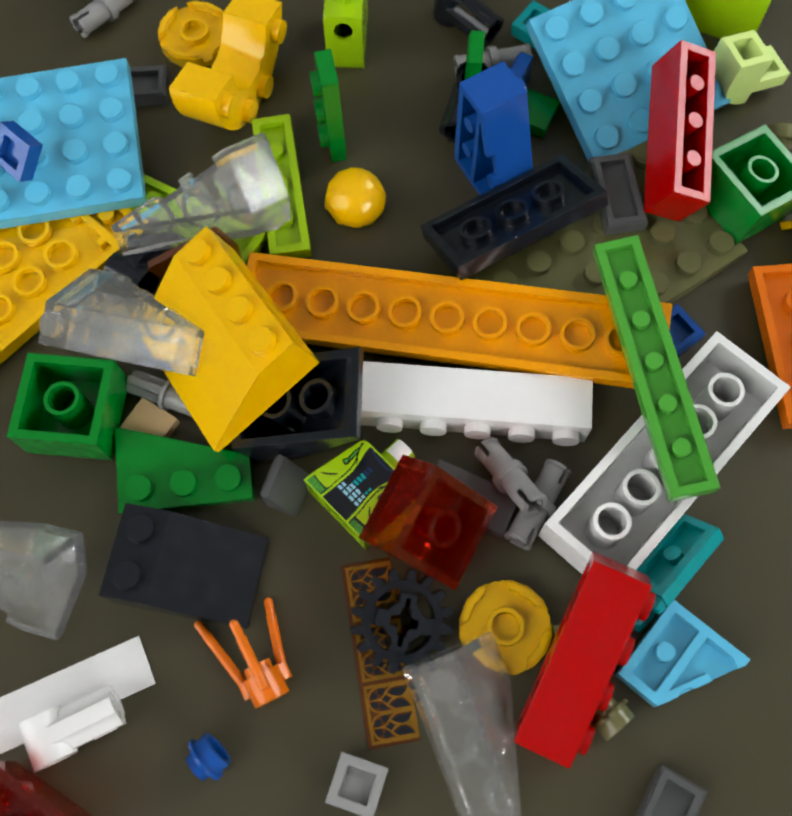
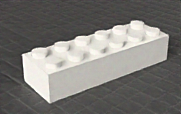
M718 331L713 334L682 369L716 475L791 388ZM641 415L546 521L538 536L581 574H583L592 551L636 570L698 496L673 502L668 501L643 415Z

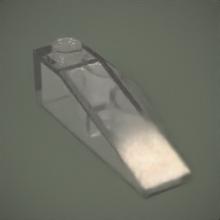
M90 268L46 301L44 314L39 323L40 335L38 344L196 376L205 331L174 309L162 305L154 299L155 296L137 287L131 282L132 279L125 274Z
M492 631L403 667V672L458 815L521 816L516 744L513 742L515 731L511 680Z

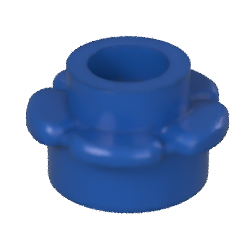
M205 733L197 741L191 739L188 742L190 754L186 757V762L191 771L203 781L208 777L213 780L221 778L223 770L231 764L230 756L222 744L209 733Z

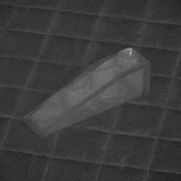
M261 132L222 149L211 157L215 164L194 178L190 172L178 180L181 186L165 198L152 197L111 225L123 256L174 248L192 239L205 226L209 229L218 227L229 238L239 239L253 237L265 231H274L285 222L291 220L289 194L264 133Z
M0 521V609L8 613L6 622L20 630L58 640L64 633L87 575L83 533L47 523Z

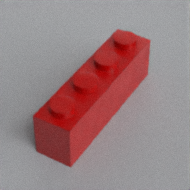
M680 40L652 65L644 212L677 222L710 203L716 70L715 51L684 40Z
M592 551L516 723L514 743L568 769L571 768L577 753L585 756L595 732V727L590 725L597 709L603 712L606 710L614 692L615 683L610 681L617 664L624 667L632 654L635 639L630 637L635 623L637 619L643 622L646 621L652 610L656 594L650 591L652 584L648 575Z

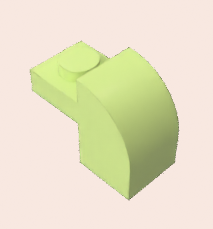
M755 30L722 37L714 50L716 52L715 78L720 83L725 98H730V104L733 105L744 104L753 92L783 85L790 75V72L771 45L765 46Z

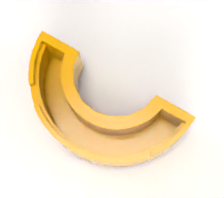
M232 0L223 12L221 44L211 69L187 62L169 86L170 96L179 113L183 116L231 131L239 130L247 123L252 124L251 119H256L258 107L262 99L270 97L274 86L272 74L279 44L283 43L287 32V22L282 20V2L277 0Z

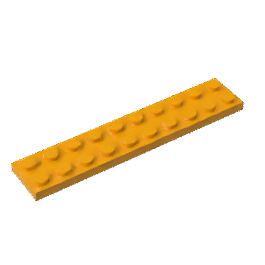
M250 252L248 269L305 344L339 349L360 347L363 349V352L507 372L559 375L590 380L595 384L634 389L606 295L468 278L460 280L458 277L264 253ZM660 302L670 330L673 303Z

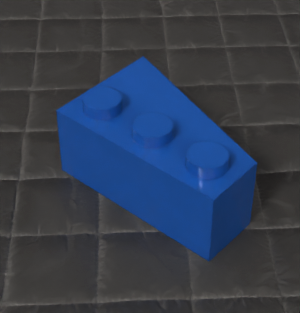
M504 61L459 82L454 160L479 195L533 169L527 88L523 79L518 74L514 75Z

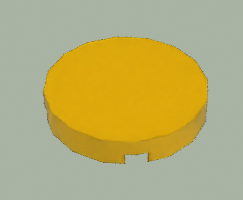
M201 1L187 2V7L178 10L176 6L169 10L161 19L157 31L162 51L166 57L180 67H184L187 62L204 67L213 65L221 44L224 11L209 2Z
M500 580L478 587L465 601L458 620L459 639L466 655L480 669L497 676L517 675L533 668L547 653L552 638V623L550 622V616L544 600L529 586L513 580Z

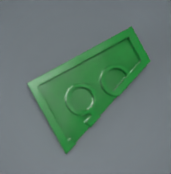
M331 49L315 51L316 70L309 71L313 97L315 98L313 102L321 148L329 147L332 162L347 160L339 82Z
M115 427L118 513L120 515L123 513L125 503L172 511L256 501L251 458L235 451L222 449L218 453L211 446Z

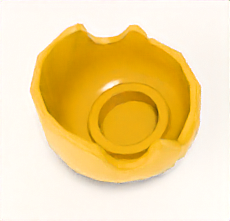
M349 167L339 171L328 183L324 203L325 210L329 211L338 225L361 228L373 224L383 213L386 193L381 182L373 173L364 168Z

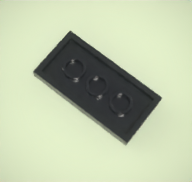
M561 154L420 226L424 239L457 277L463 280L607 206L608 195L603 187Z

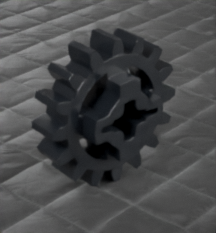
M393 568L388 569V581L383 582L376 575L372 576L371 582L374 589L371 592L359 589L357 592L364 600L363 606H353L350 609L352 614L360 617V623L352 625L350 632L356 635L363 634L364 636L357 644V649L360 653L372 649L373 652L369 662L375 667L383 659H386L387 671L391 674H395L399 663L404 664L409 674L415 673L416 660L420 659L428 667L431 666L433 662L429 652L435 649L444 653L446 650L443 643L439 641L440 635L453 633L452 628L443 624V618L452 615L453 609L440 606L439 604L446 596V592L442 589L431 592L429 589L432 586L433 578L430 576L423 577L417 583L416 570L407 569L404 579H400L396 569ZM398 588L394 599L383 607L375 605L382 595ZM417 592L426 600L430 608L431 617L422 615L417 607ZM402 608H405V614L412 617V622L410 625H403L401 631L398 632L397 627L390 622L392 615H400ZM370 623L381 626L387 634L385 641L386 649L375 640ZM420 635L427 636L419 646L407 651L408 644Z

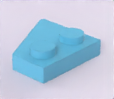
M673 600L657 616L634 647L627 664L624 667L620 666L614 675L652 707H658L724 674L746 666L750 658L681 604Z

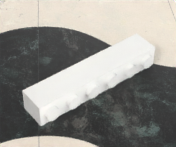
M363 361L361 425L376 426L378 430L383 432L397 433L401 432L402 428L420 429L422 434L429 436H442L446 432L464 433L465 437L471 439H487L490 435L508 436L510 441L518 443H528L538 438L551 439L554 444L560 446H574L579 444V442H585L592 429L593 381L559 375Z

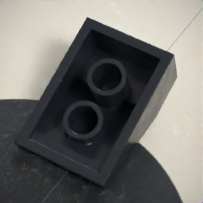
M355 347L313 353L320 363L232 440V449L262 463L274 461L275 456H278V454L285 456L289 460L300 459L359 440L361 436L363 349Z
M125 503L99 596L116 604L229 625L232 619H236L241 628L248 629L269 538L172 511Z

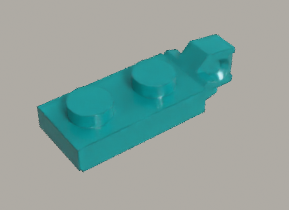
M685 513L636 569L649 576L652 584L650 591L655 593L656 597L646 621L643 622L637 619L633 630L639 633L654 618L655 613H662L666 606L668 607L725 539L720 528Z

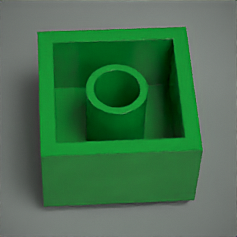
M766 124L712 150L711 199L706 207L721 228L732 235L735 244L744 241L792 214V154Z
M27 353L7 437L27 453L113 461L116 447L115 427H120L127 395V376L115 360Z

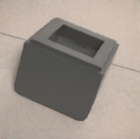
M279 454L275 456L260 495L267 507L297 516L308 492L303 479L309 473L285 456Z

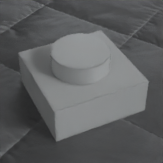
M341 752L325 803L361 816H374L389 768Z

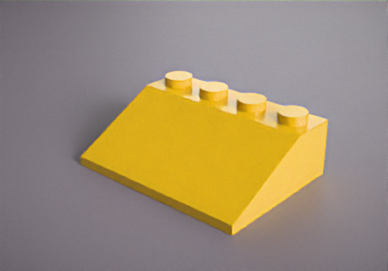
M207 226L173 256L138 329L139 334L208 443L218 453L320 363L236 251Z

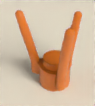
M271 597L265 598L264 606L276 665L273 666L270 658L259 662L238 620L232 619L229 622L236 642L249 667L243 671L246 678L204 623L200 620L194 623L195 629L201 635L204 642L237 684L244 701L251 699L255 709L288 693L290 690L285 680L293 677L285 660L277 615Z

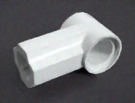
M107 685L64 707L59 705L35 714L20 722L17 726L33 770L37 772L76 754L78 747L101 738L127 723L125 710L119 696L114 691L112 685Z

